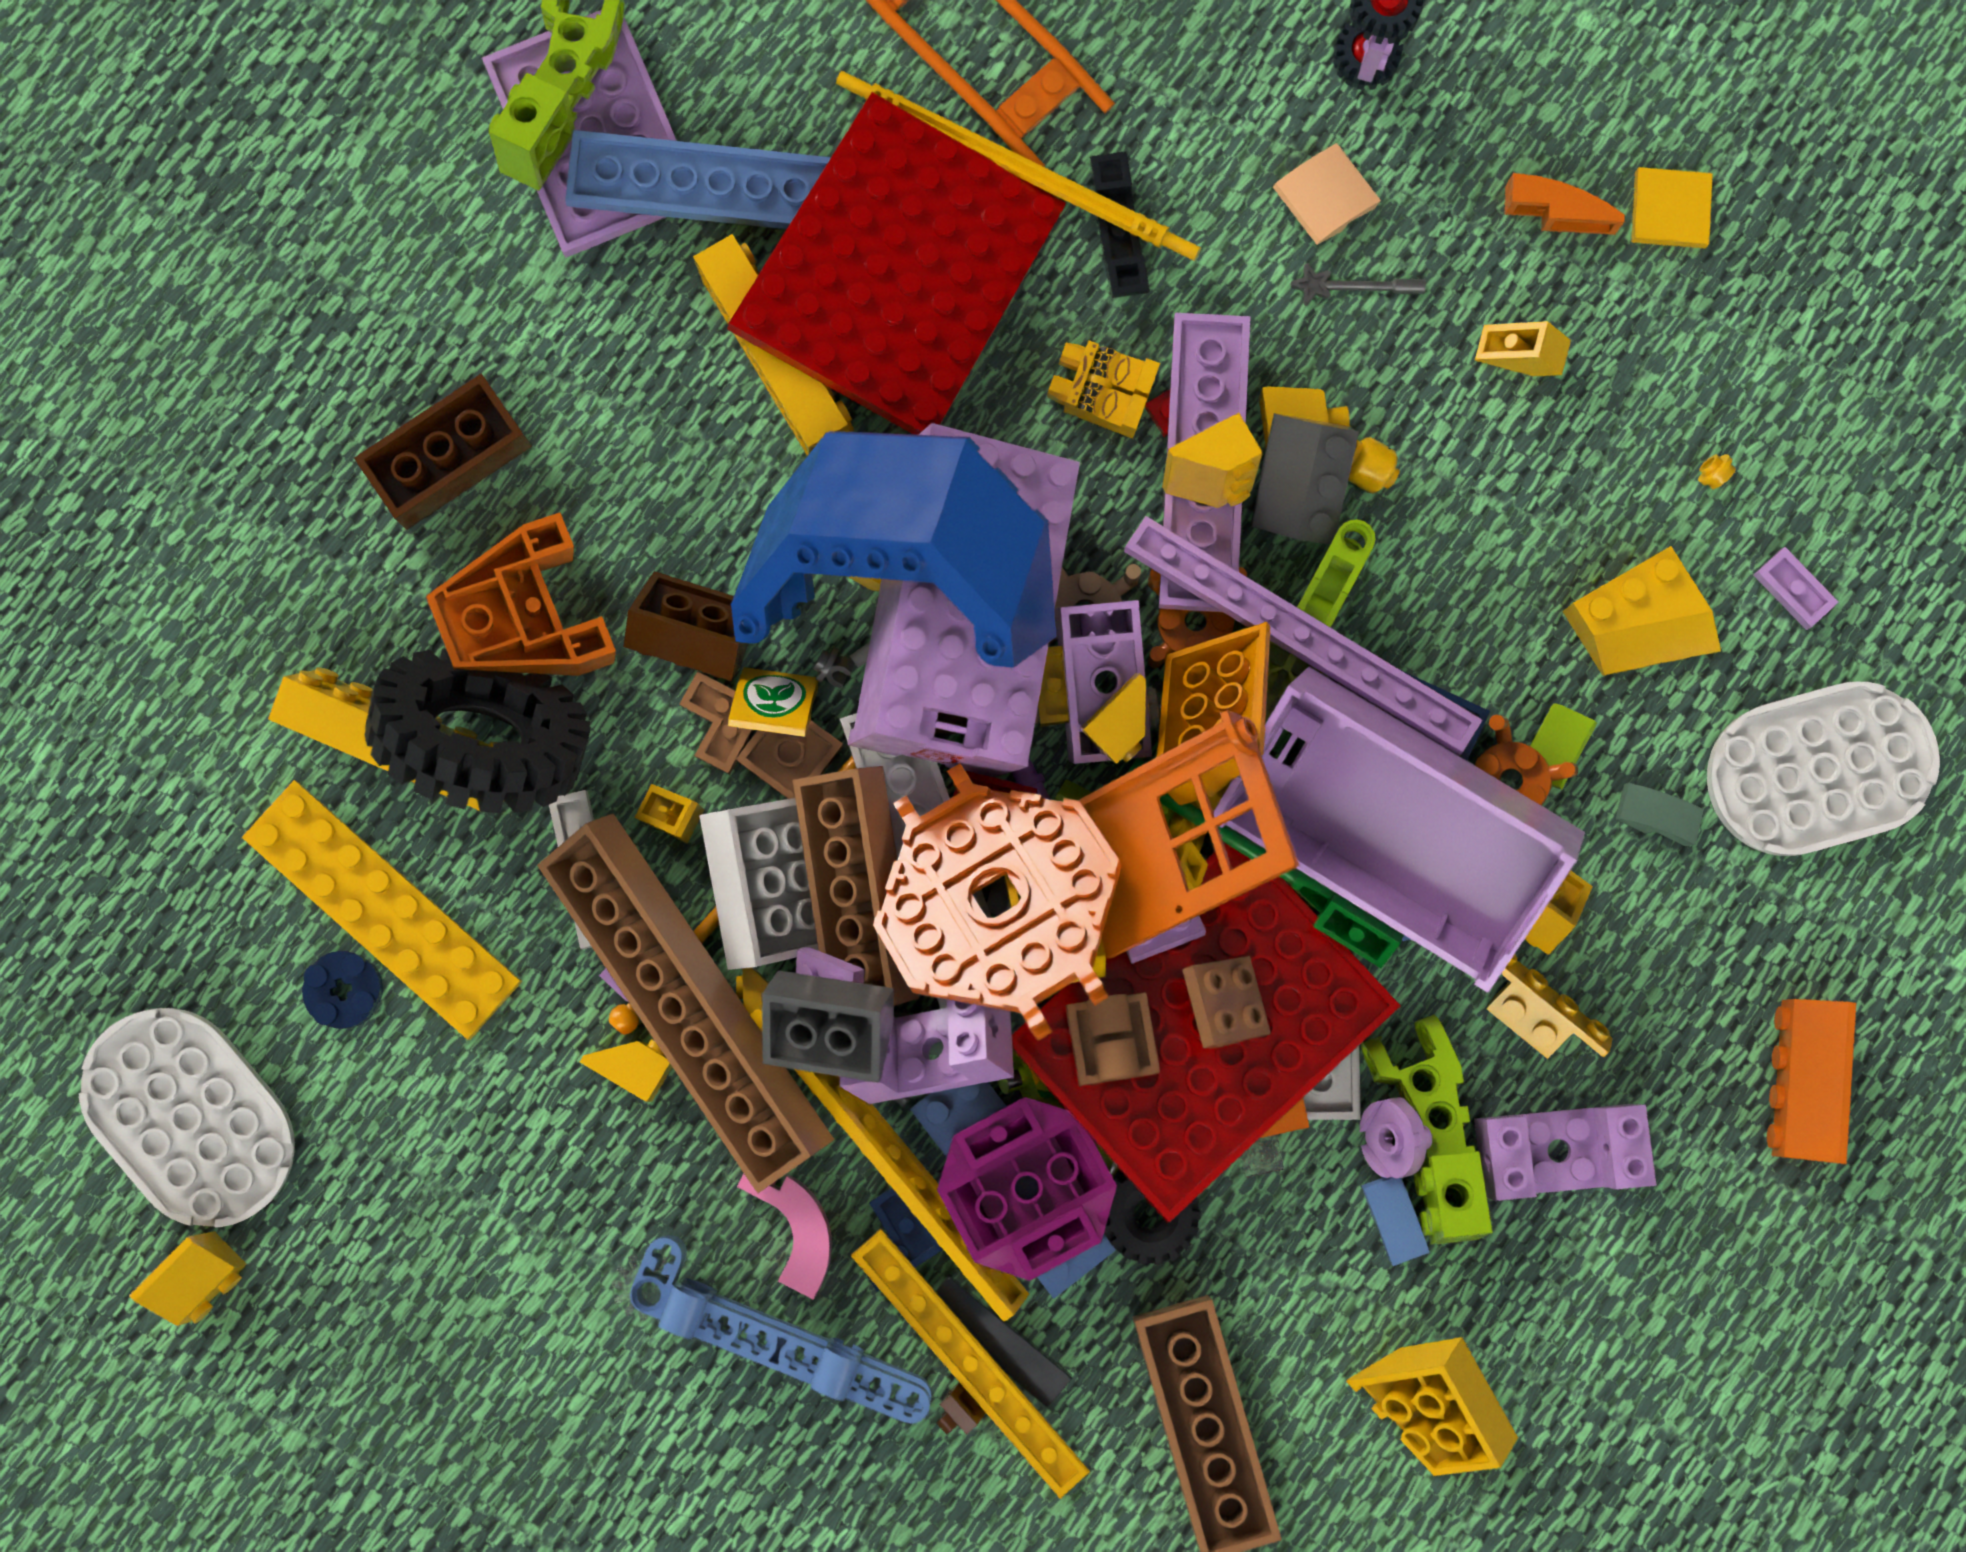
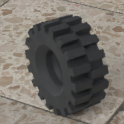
M1122 1171L1119 1172L1114 1178L1117 1188L1104 1231L1109 1242L1124 1257L1137 1261L1140 1264L1154 1263L1158 1265L1164 1264L1163 1262L1166 1260L1178 1258V1254L1184 1249L1187 1251L1192 1245L1190 1242L1194 1236H1197L1199 1230L1198 1221L1201 1220V1211L1198 1206V1197L1169 1223L1164 1219L1156 1228L1147 1229L1140 1226L1134 1216L1137 1203L1145 1197Z

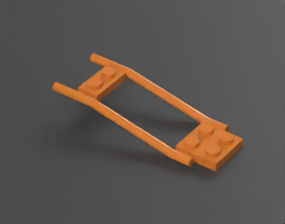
M866 0L878 15L988 123L1013 152L1045 167V164L1021 138H1024L1068 99L1077 88L1081 87L1104 114L1115 105V102L1072 54L1017 0L995 1L1054 58L1005 100L997 110L896 12L909 0Z

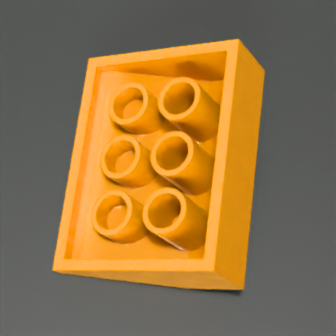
M1268 622L1166 655L1157 757L1223 722L1221 713L1226 710L1238 713L1243 718L1248 717L1254 723L1258 732L1256 741L1261 755H1264L1271 630ZM1235 758L1201 775L1208 797L1216 795L1240 775ZM1192 781L1167 793L1179 805L1198 801Z

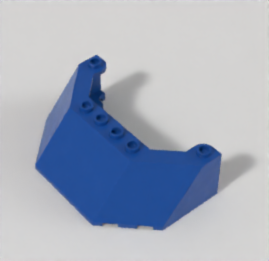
M829 431L825 433L767 507L731 603L735 642L758 643L769 635L770 627L782 619H795L800 616L801 611L800 608L796 607L797 603H807L815 598L812 574L934 583L974 625L975 646L980 658L992 666L1014 668L1057 637L1049 521L1038 509L1033 510L1017 494L1019 489L998 467L994 469L978 452L980 447L970 437Z

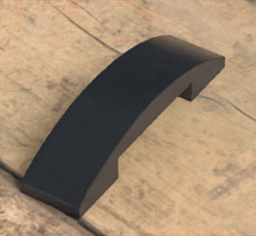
M1127 151L1090 156L1093 191L1135 211ZM1097 217L1104 264L1112 298L1149 293L1145 259L1141 252L1139 237Z

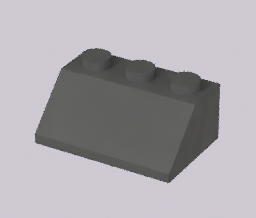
M1274 413L1250 526L1299 540L1330 545L1337 533L1359 431L1344 425Z
M777 971L762 993L763 1064L879 1083L893 1027L894 988Z

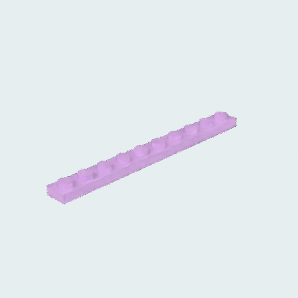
M1145 516L1125 546V553L1248 628L1268 622L1271 626V642L1458 756L1463 753L1482 722V719L1147 516Z

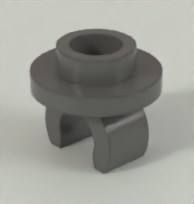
M833 647L830 652L823 649L813 667V670L818 672L816 680L822 682L826 676L830 684L842 688L847 675L850 676L855 663L850 658L844 656L836 657L839 649Z

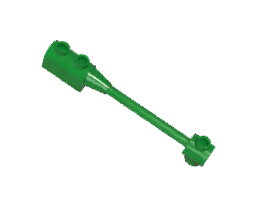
M1137 757L1128 773L1151 760L1143 761ZM1168 794L1159 798L1162 805L1196 826L1206 822L1202 810L1191 803L1179 805ZM1226 825L1223 828L1218 827L1223 842L1251 860L1267 853L1264 848ZM1294 868L1279 876L1289 882L1290 886L1319 912L1313 925L1314 928L1379 968L1384 966L1401 944L1404 936L1402 933L1302 871Z

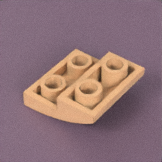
M1337 143L1295 168L1273 186L1274 190L1316 245L1342 232L1348 223L1375 209L1381 201Z

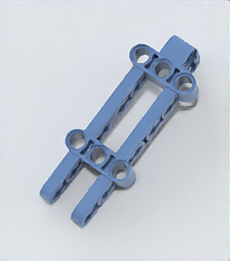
M662 1236L652 1242L647 1248L631 1287L630 1299L637 1310L659 1319L658 1326L665 1331L683 1338H698L811 1384L810 1387L820 1394L844 1401L846 1398L905 1423L920 1422L928 1414L932 1391L930 1384L922 1376L865 1354L862 1348L854 1344L852 1348L843 1345L844 1340L834 1337L828 1339L719 1295L717 1290L688 1278L677 1281L687 1256L686 1245L677 1236ZM667 1245L671 1246L670 1254L676 1257L675 1260L667 1262L661 1274L650 1273L649 1268L655 1271L662 1262L663 1256L657 1253L658 1249L661 1250ZM651 1282L659 1287L661 1296L658 1303H649L644 1300L641 1292L644 1283ZM723 1315L729 1318V1330L722 1328L723 1321L720 1318ZM749 1324V1327L744 1332L747 1333V1339L740 1337V1333ZM760 1331L767 1333L766 1345L759 1343L760 1336L758 1333ZM798 1346L805 1348L803 1360L796 1358V1348ZM815 1357L819 1358L818 1362L813 1361ZM857 1374L863 1376L861 1380L856 1378ZM873 1377L881 1379L877 1390L869 1387ZM894 1383L901 1386L898 1391L896 1390L895 1399L890 1397ZM912 1392L919 1394V1398L914 1402V1405L907 1403V1398L910 1397Z

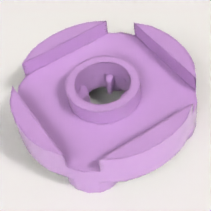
M1397 1097L1371 1103L1362 1115L1360 1132H1365L1367 1144L1361 1145L1363 1155L1373 1171L1385 1178H1402L1414 1175L1421 1168L1425 1160L1426 1149L1430 1148L1432 1144L1431 1131L1423 1125L1415 1109L1404 1098ZM1393 1134L1395 1137V1146H1393L1392 1144Z

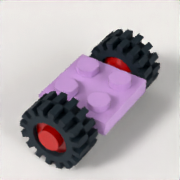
M1351 0L1350 8L1352 10L1350 18L1351 21L1353 20L1352 25L1348 23L1343 28L1342 33L1340 32L1333 51V56H1335L1333 65L1334 68H1339L1337 75L1340 79L1345 76L1347 78L1345 82L1347 85L1351 86L1353 82L1357 83V89L1363 90L1365 85H1369V90L1376 89L1379 83L1383 86L1388 82L1389 78L1392 79L1402 58L1403 44L1399 43L1407 37L1409 31L1412 32L1415 28L1425 0Z

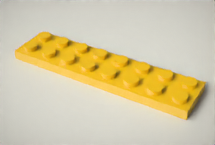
M293 780L241 837L467 1040L473 1038L522 982L298 781Z

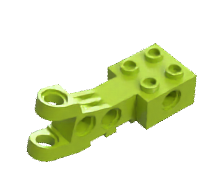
M542 0L541 11L545 29L552 33L548 54L534 76L526 73L520 84H515L511 88L506 106L501 114L497 113L492 118L489 125V135L500 173L538 191L541 190L572 140L573 130H575L574 121L577 118V113L573 109L581 96L589 99L595 89V84L591 80L599 68L606 71L614 58L623 24L624 0H604L601 14H597L595 19L568 14L570 0ZM565 71H571L570 73L563 74Z
M1358 519L1343 523L1297 608L1330 628L1374 547L1376 540L1375 532L1368 523ZM1349 532L1361 534L1365 540V546L1362 548L1354 539L1344 538L1345 534ZM1271 641L1266 703L1267 721L1288 685L1309 666L1312 667Z
M1433 1014L1414 1023L1416 1034L1427 1058L1425 1061L1399 1071L1397 1065H1392L1381 1043V1036L1361 1043L1362 1053L1374 1082L1395 1085L1401 1098H1404L1415 1109L1423 1125L1431 1131V1147L1426 1149L1425 1160L1419 1172L1414 1174L1415 1190L1417 1196H1423L1425 1212H1420L1421 1229L1424 1236H1429L1430 1245L1478 1240L1493 1233L1479 1151L1475 1152L1474 1146L1466 1147L1463 1127L1464 1123L1470 1122L1468 1106L1460 1107L1457 1093L1458 1084L1464 1083L1462 1068L1444 1027L1438 1017ZM1414 1074H1422L1429 1079L1431 1085L1429 1092H1420L1414 1087L1412 1082ZM1438 1110L1445 1115L1447 1119L1445 1129L1433 1127L1429 1121L1430 1111ZM1445 1191H1448L1455 1197L1456 1207L1451 1206L1446 1201Z

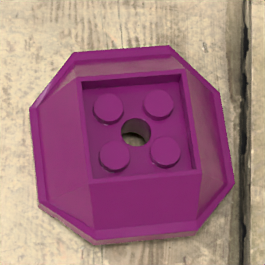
M1024 1097L953 1136L937 1191L975 1263L1031 1281L1102 1242L1117 1185L1093 1139L1067 1110ZM1022 1176H1032L1038 1182V1191L1031 1198H1022L1015 1191V1184Z

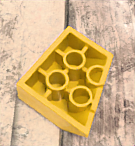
M1672 546L1573 602L1562 611L1603 676L1721 651L1713 611Z
M1462 1337L1401 1347L1346 1381L1355 1392L1363 1387L1376 1401L1371 1409L1381 1420L1389 1417L1396 1422L1403 1430L1400 1440L1433 1476L1501 1468L1518 1439Z

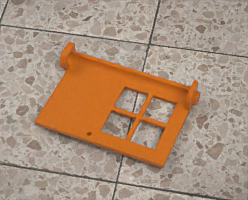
M1226 710L1221 713L1223 722L1079 799L1122 866L1102 934L1107 958L1118 956L1300 866L1256 741L1258 738L1257 729L1248 717L1243 718L1238 713ZM1235 758L1249 800L1215 817L1201 775ZM1192 781L1206 822L1172 839L1159 798ZM1253 810L1267 853L1232 870L1218 827ZM1209 832L1223 875L1189 891L1176 848Z

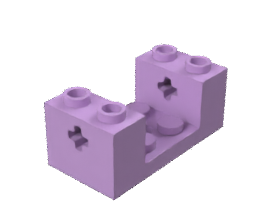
M1139 600L1055 608L1058 646L1063 647L1069 722H1065L1068 761L1074 764L1111 761L1080 727L1135 673H1140L1145 678ZM1108 670L1114 674L1116 686L1111 692L1104 694L1095 687V678L1101 671ZM1147 692L1145 736L1139 741L1143 747L1133 758L1152 757Z
M947 999V1008L898 1018L893 1016V1027L880 1082L840 1077V1087L868 1104L1013 1078L1011 1011ZM937 1042H943L942 1053L938 1058L930 1060V1048Z
M1624 1104L1474 1119L1477 1148L1480 1153L1488 1199L1499 1201L1537 1197L1536 1193L1599 1187L1626 1189L1656 1186L1646 1105ZM1556 1139L1564 1141L1568 1147V1155L1561 1162H1554L1548 1155V1146Z

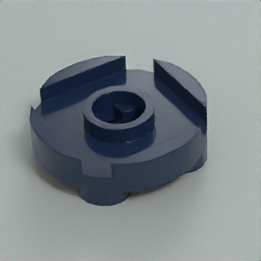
M349 951L328 953L309 966L304 973L303 1001L309 1014L321 1025L337 1029L359 1026L373 1015L372 1013L377 1008L378 1002H380L383 995L382 978L376 966L365 957ZM340 979L343 980L344 984L352 985V991L347 992V999L342 1001L340 996H334L333 989L337 987V981Z

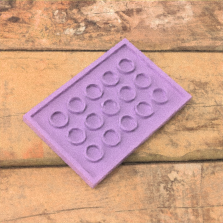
M601 10L584 17L595 19L597 14H601ZM623 18L620 36L611 64L606 71L601 68L598 69L591 80L595 84V89L589 99L581 96L573 109L577 113V118L574 121L575 130L677 141L626 20ZM549 31L482 57L503 109L507 104L511 88L515 84H520L526 73L534 76L547 56L552 35ZM565 71L563 74L570 73L571 71ZM572 140L541 190H537L565 258L665 218L664 216L567 207L565 198Z

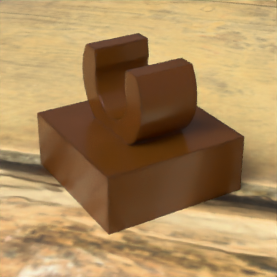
M958 1382L939 1404L945 1412L936 1424L946 1435L957 1425L967 1435L979 1424L986 1412L961 1383Z

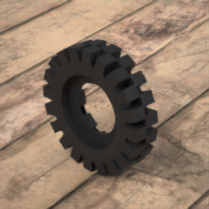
M442 649L440 658L431 650L413 653L412 661L403 656L391 662L390 669L384 668L377 676L364 735L366 745L372 747L371 756L379 766L389 765V776L401 785L416 779L413 792L432 800L440 791H447L448 795L445 805L465 810L469 797L476 798L480 812L501 813L503 801H505L510 809L517 813L531 811L534 801L542 807L557 802L559 794L565 796L573 788L575 780L577 781L588 744L590 721H585L587 713L581 702H572L574 694L563 684L550 687L553 677L547 674L529 673L522 675L523 673L454 669L446 649ZM446 711H465L487 715L516 728L520 734L521 743L519 741L496 742L493 747L478 745L479 740L455 732L451 736L440 730L441 724L436 718Z

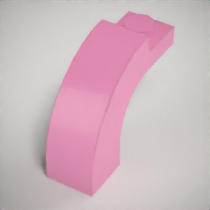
M743 1174L737 1187L780 1210L787 1218L792 1229V1253L778 1282L814 1299L826 1277L832 1254L831 1229L821 1203L807 1186L791 1175L786 1177L781 1188L775 1185L777 1182L775 1181L757 1194L745 1174Z

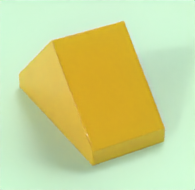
M651 784L634 818L688 844L700 820L699 815H702L705 809L693 800Z

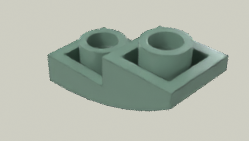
M1626 783L1623 786L1616 820L1645 834L1657 832L1683 846L1696 845L1704 809L1672 795L1644 786Z

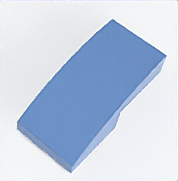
M1382 1177L1361 1185L1372 1218L1378 1227L1385 1251L1392 1266L1430 1253L1402 1178Z

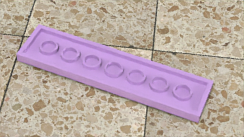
M1175 313L1167 454L1169 448L1238 412L1246 423L1251 316ZM1165 493L1163 526L1239 572L1242 503L1232 507L1228 503L1220 508H1215ZM1161 575L1159 609L1222 612Z

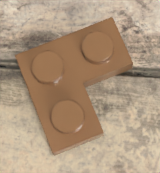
M697 671L679 705L712 724L694 756L730 775L737 763L736 758L747 745L754 730L728 726L735 690Z

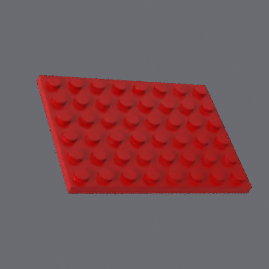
M871 92L732 316L727 330L911 434L919 435L931 423L941 425L1060 217L1066 203L1043 189L1018 178L989 158Z
M1224 843L1232 870L1251 861L1250 858ZM1216 851L1205 860L1208 866L1201 885L1223 875ZM1279 876L1199 915L1205 928V936L1131 964L1127 952L1113 958H1107L1106 955L1105 977L1099 979L1108 996L1119 994L1133 995L1146 992L1160 1073L1079 1086L1066 1005L1090 1000L1080 981L1065 986L1040 1009L1052 1031L1051 1033L1037 1040L1029 1025L1025 1022L1012 1034V1050L1167 1223L1172 1221L1401 1006L1347 947L1313 927L1317 915L1286 881ZM1250 956L1271 1034L1218 1048H1203L1182 969L1193 965Z

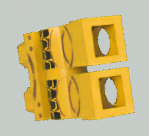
M1089 340L1086 347L1066 342L1059 365L1077 371L1074 381L1054 375L1047 397L1064 405L1063 412L1075 415L1078 418L1133 439L1160 363L1147 358L1145 361L1121 354L1111 348L1099 346L1098 343Z

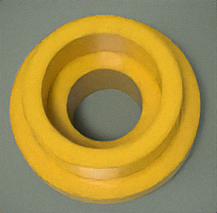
M1717 454L1711 456L1699 468L1702 474L1699 476L1698 481L1702 485H1708L1711 489L1722 486L1736 471V468L1732 465L1733 459L1728 454L1720 457Z

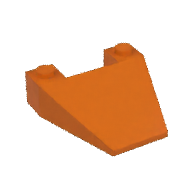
M560 512L523 524L426 596L454 669L579 676L614 664L616 649L603 617L601 616L563 629L541 574V571L573 561L574 545Z

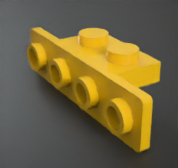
M1514 954L1501 973L1509 982L1489 1002L1486 1009L1547 1059L1573 1033L1598 1054L1605 1057L1610 1052L1613 1040L1606 1026L1596 1019L1590 1020L1579 1011L1578 1005L1572 998L1565 994L1559 995L1548 986V981L1540 972L1535 969H1527L1518 961L1516 954Z

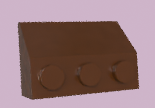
M654 571L628 610L623 647L637 651L642 655L654 656L673 662L681 667H689L708 673L716 678L732 681L743 662L749 643L735 642L731 610L733 595Z

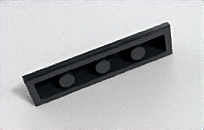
M950 1274L937 1288L936 1292L1002 1369L1048 1407L1072 1380L1071 1373L1007 1321L1003 1322L994 1310Z

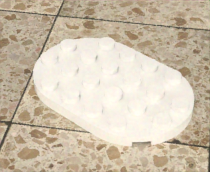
M1871 682L1841 683L1756 707L1733 720L1723 730L1713 746L1707 767V786L1711 803L1717 816L1732 835L1751 848L1777 856L1807 854L1895 829L1911 820L1926 805L1924 803L1933 785L1937 783L1940 756L1936 736L1930 723L1921 710L1908 698L1903 699L1894 692L1885 689L1886 686Z
M156 1008L141 1011L117 1021L94 1042L81 1068L83 1074L79 1102L82 1114L95 1138L155 1208L169 1218L186 1225L215 1226L217 1228L246 1220L263 1209L275 1198L285 1184L293 1164L295 1140L291 1120L279 1098L217 1026L202 1016L189 1011L175 1008Z

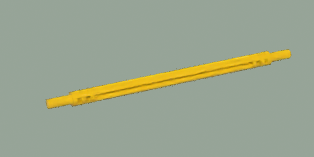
M841 71L837 77L836 85L866 100L871 92L877 94L989 158L1018 178L1128 231L1130 234L1152 243L1158 248H1161L1163 245L1193 261L1197 259L1201 247L1169 232L1170 227L1164 224L1161 225L1141 213L1120 205L907 100L902 95H897L877 83L871 85L844 71Z

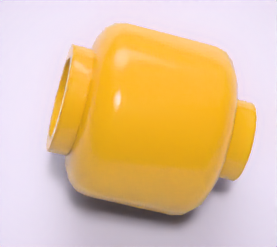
M1372 437L1364 438L1361 441L1357 440L1348 481L1365 492L1372 494L1380 491L1383 487L1389 489L1395 483L1400 472L1396 468L1398 461L1396 452Z

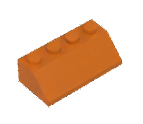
M1787 999L1782 1000L1781 1007H1777L1774 1024L1775 1028L1780 1030L1779 1046L1776 1045L1772 1052V1066L1774 1069H1777L1776 1085L1771 1087L1769 1094L1770 1106L1775 1109L1774 1124H1770L1767 1130V1145L1769 1148H1772V1156L1847 1164L1856 1003Z

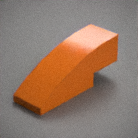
M1513 173L1505 186V215L1541 216V231L1615 235L1625 222V214L1606 201L1583 189L1561 181L1536 175Z

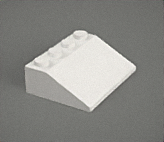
M795 798L699 815L728 970L758 967L797 957V950L806 947L819 951Z

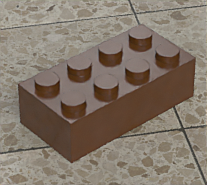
M481 373L354 457V459L395 520L408 530L531 448L532 445Z

